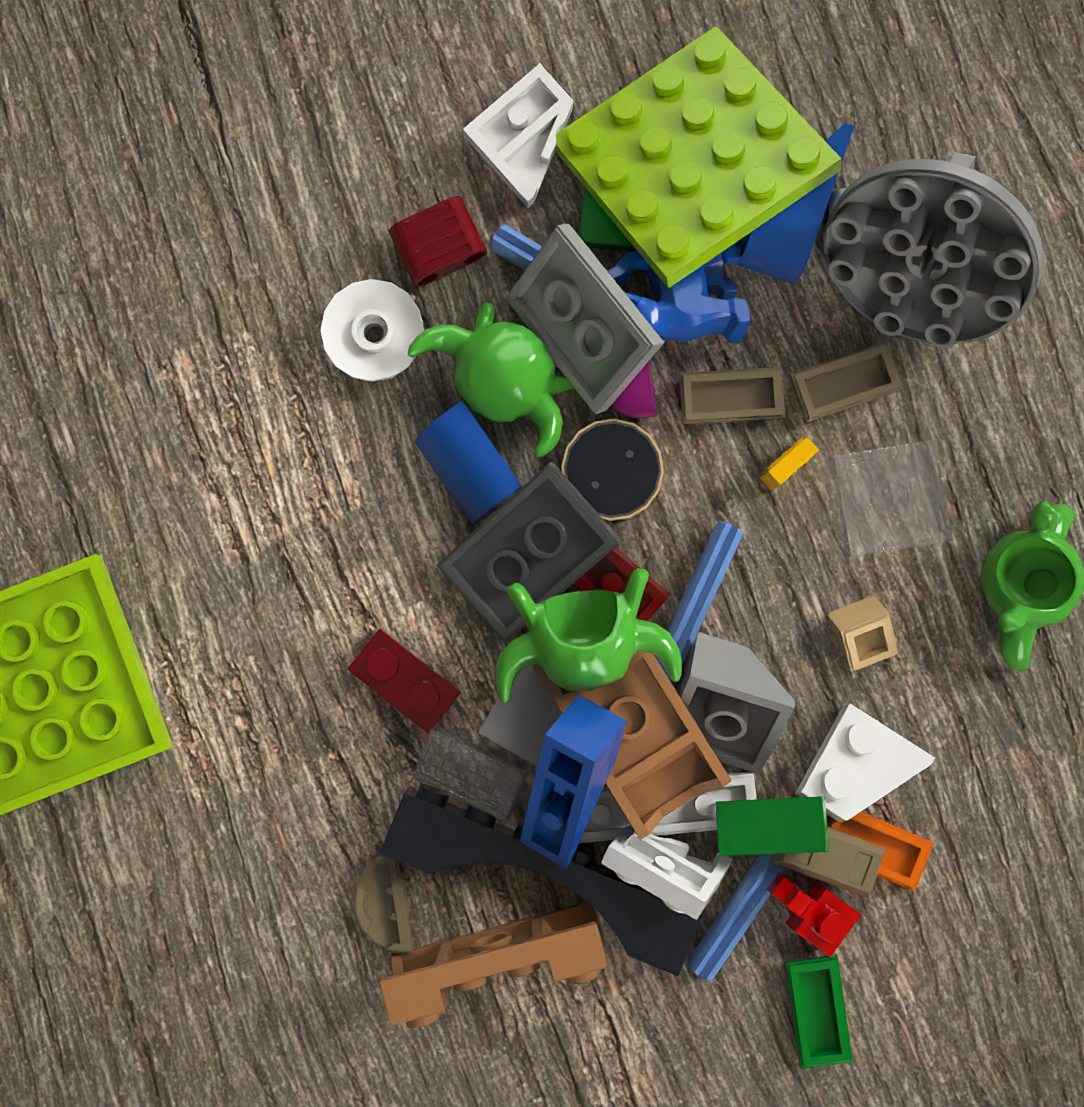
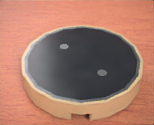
M616 418L595 421L578 431L566 447L561 465V471L597 513L605 521L609 522L628 520L644 511L658 494L664 474L661 451L651 435L635 423Z

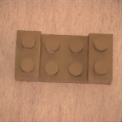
M636 652L622 678L593 691L565 690L547 678L545 671L538 664L532 665L562 714L574 699L580 695L627 720L617 758L605 784L640 840L648 836L663 817L694 797L722 788L732 782L652 653Z
M584 902L416 947L413 950V954H392L393 976L382 978L379 982L390 1026L406 1022L408 1028H418L433 1023L439 1018L438 1013L445 1012L451 986H454L455 991L462 992L484 985L487 982V976L507 971L509 977L524 976L537 971L540 968L539 962L546 960L549 961L554 982L566 979L568 984L574 985L595 979L599 976L598 970L608 968V963L594 907L590 903Z

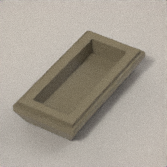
M887 341L790 374L806 422L904 389Z
M782 367L679 373L682 424L785 419Z
M828 826L830 852L773 854L770 861L772 863L869 899L887 849Z

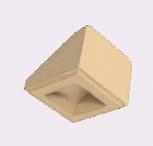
M867 597L828 613L830 625L850 672L899 654L890 614L876 597Z

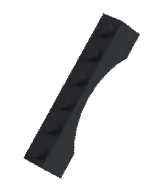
M420 784L418 790L409 786L404 792L380 854L426 873H433L458 865L494 863L515 865L545 874L573 889L595 907L615 931L628 956L679 976L702 914L696 920L686 913L673 911L659 897L638 885H632L623 881L616 875L615 871L594 863L595 855L577 846L571 862L565 869L520 842L524 824L518 823L514 830L497 823L498 815L484 807L470 803L467 810L448 803L450 795L438 788L427 784Z

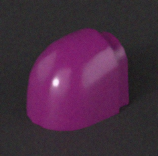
M650 360L612 403L611 406L617 412L630 418L657 417V402Z

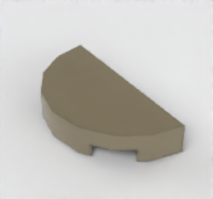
M379 854L364 868L354 888L353 911L360 930L364 934L367 933L376 944L387 948L386 951L397 954H413L414 943L401 862Z

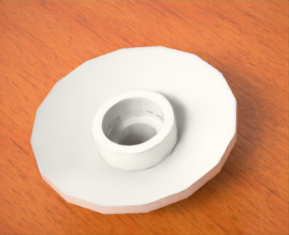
M376 279L351 283L336 293L324 310L321 325L324 350L335 366L352 378L371 382L393 378L407 369L415 359V357L408 356L409 345L416 336L424 331L420 310L409 293L392 282ZM372 327H380L384 330L383 338L375 343L367 341V331Z

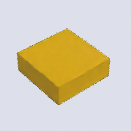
M802 437L760 473L762 476L759 478L772 491L793 475L819 449L808 437Z

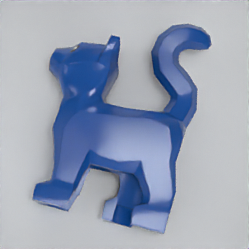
M738 241L670 288L664 284L638 251L623 254L614 263L612 268L607 270L618 285L625 283L635 270L647 274L655 301L629 293L625 294L662 340L689 342L714 333L722 334L728 343H741L743 335L747 332L751 321L748 302L741 298H735L738 291L737 284H733L732 279L723 276V262L730 264L738 263L740 260ZM708 293L715 294L718 298L710 297Z

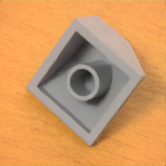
M701 632L697 633L683 665L676 691L720 762L760 774L795 708V700L748 647Z

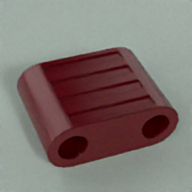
M461 196L448 198L395 223L388 231L415 287L425 286L480 260L488 252Z

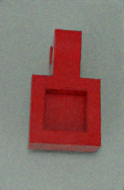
M779 873L767 889L793 912L785 923L794 932L829 957L833 955L861 916L858 911L818 881H815L806 893Z

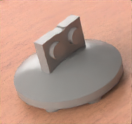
M954 152L950 162L934 159H909L887 163L864 173L853 181L835 204L824 232V255L828 274L846 300L858 312L872 321L881 333L889 336L900 335L912 340L930 343L938 348H948L953 344L969 343L999 333L1013 324L1030 305L1038 288L1044 264L1043 247L1039 232L1030 214L1012 193L990 177L974 170L976 156Z

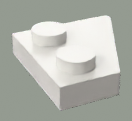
M539 63L463 128L464 137L527 208L534 203L556 151V135L566 127L573 110V100Z
M849 703L842 706L795 794L799 797L824 796L826 814L838 822H844L930 766L935 757Z
M627 825L609 845L601 864L615 871L616 875L623 881L632 885H638L659 897L673 911L686 913L697 920L726 875L733 859L728 856H719V853L716 854L712 863L687 855L689 851L688 843L671 838H661L652 833L640 840L631 826Z

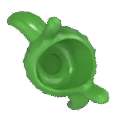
M484 302L479 307L473 332L456 325L440 324L425 329L416 336L409 345L408 356L413 358L426 352L438 351L454 358L456 366L453 383L460 401L463 400L478 416L484 417L489 423L513 422L515 419L526 416L537 427L539 433L534 456L538 459L542 458L555 447L560 439L563 419L560 408L552 396L575 388L564 374L559 376L555 374V364L551 353L542 340L536 337L534 332L523 325L511 322L497 321L493 323L495 308L491 303Z
M1048 501L1039 502L1031 512V527L1027 530L1009 533L995 543L985 556L981 569L979 586L985 595L988 606L999 616L1000 653L1003 661L1015 671H1027L1030 667L1032 645L1037 629L1063 622L1079 605L1084 590V567L1080 556L1074 547L1065 540L1072 522L1076 520V513L1070 506L1063 503L1051 505Z
M642 568L635 569L630 574L623 593L605 590L577 591L553 596L537 604L524 586L519 583L509 585L506 590L507 594L522 616L529 631L511 640L499 654L495 667V686L500 700L505 703L510 699L513 682L517 674L523 668L538 664L545 671L547 678L565 690L593 691L602 688L624 676L636 652L652 653L657 656L664 664L670 679L674 682L679 681L682 674V659L679 647L670 632L656 623L636 618L648 581V571Z

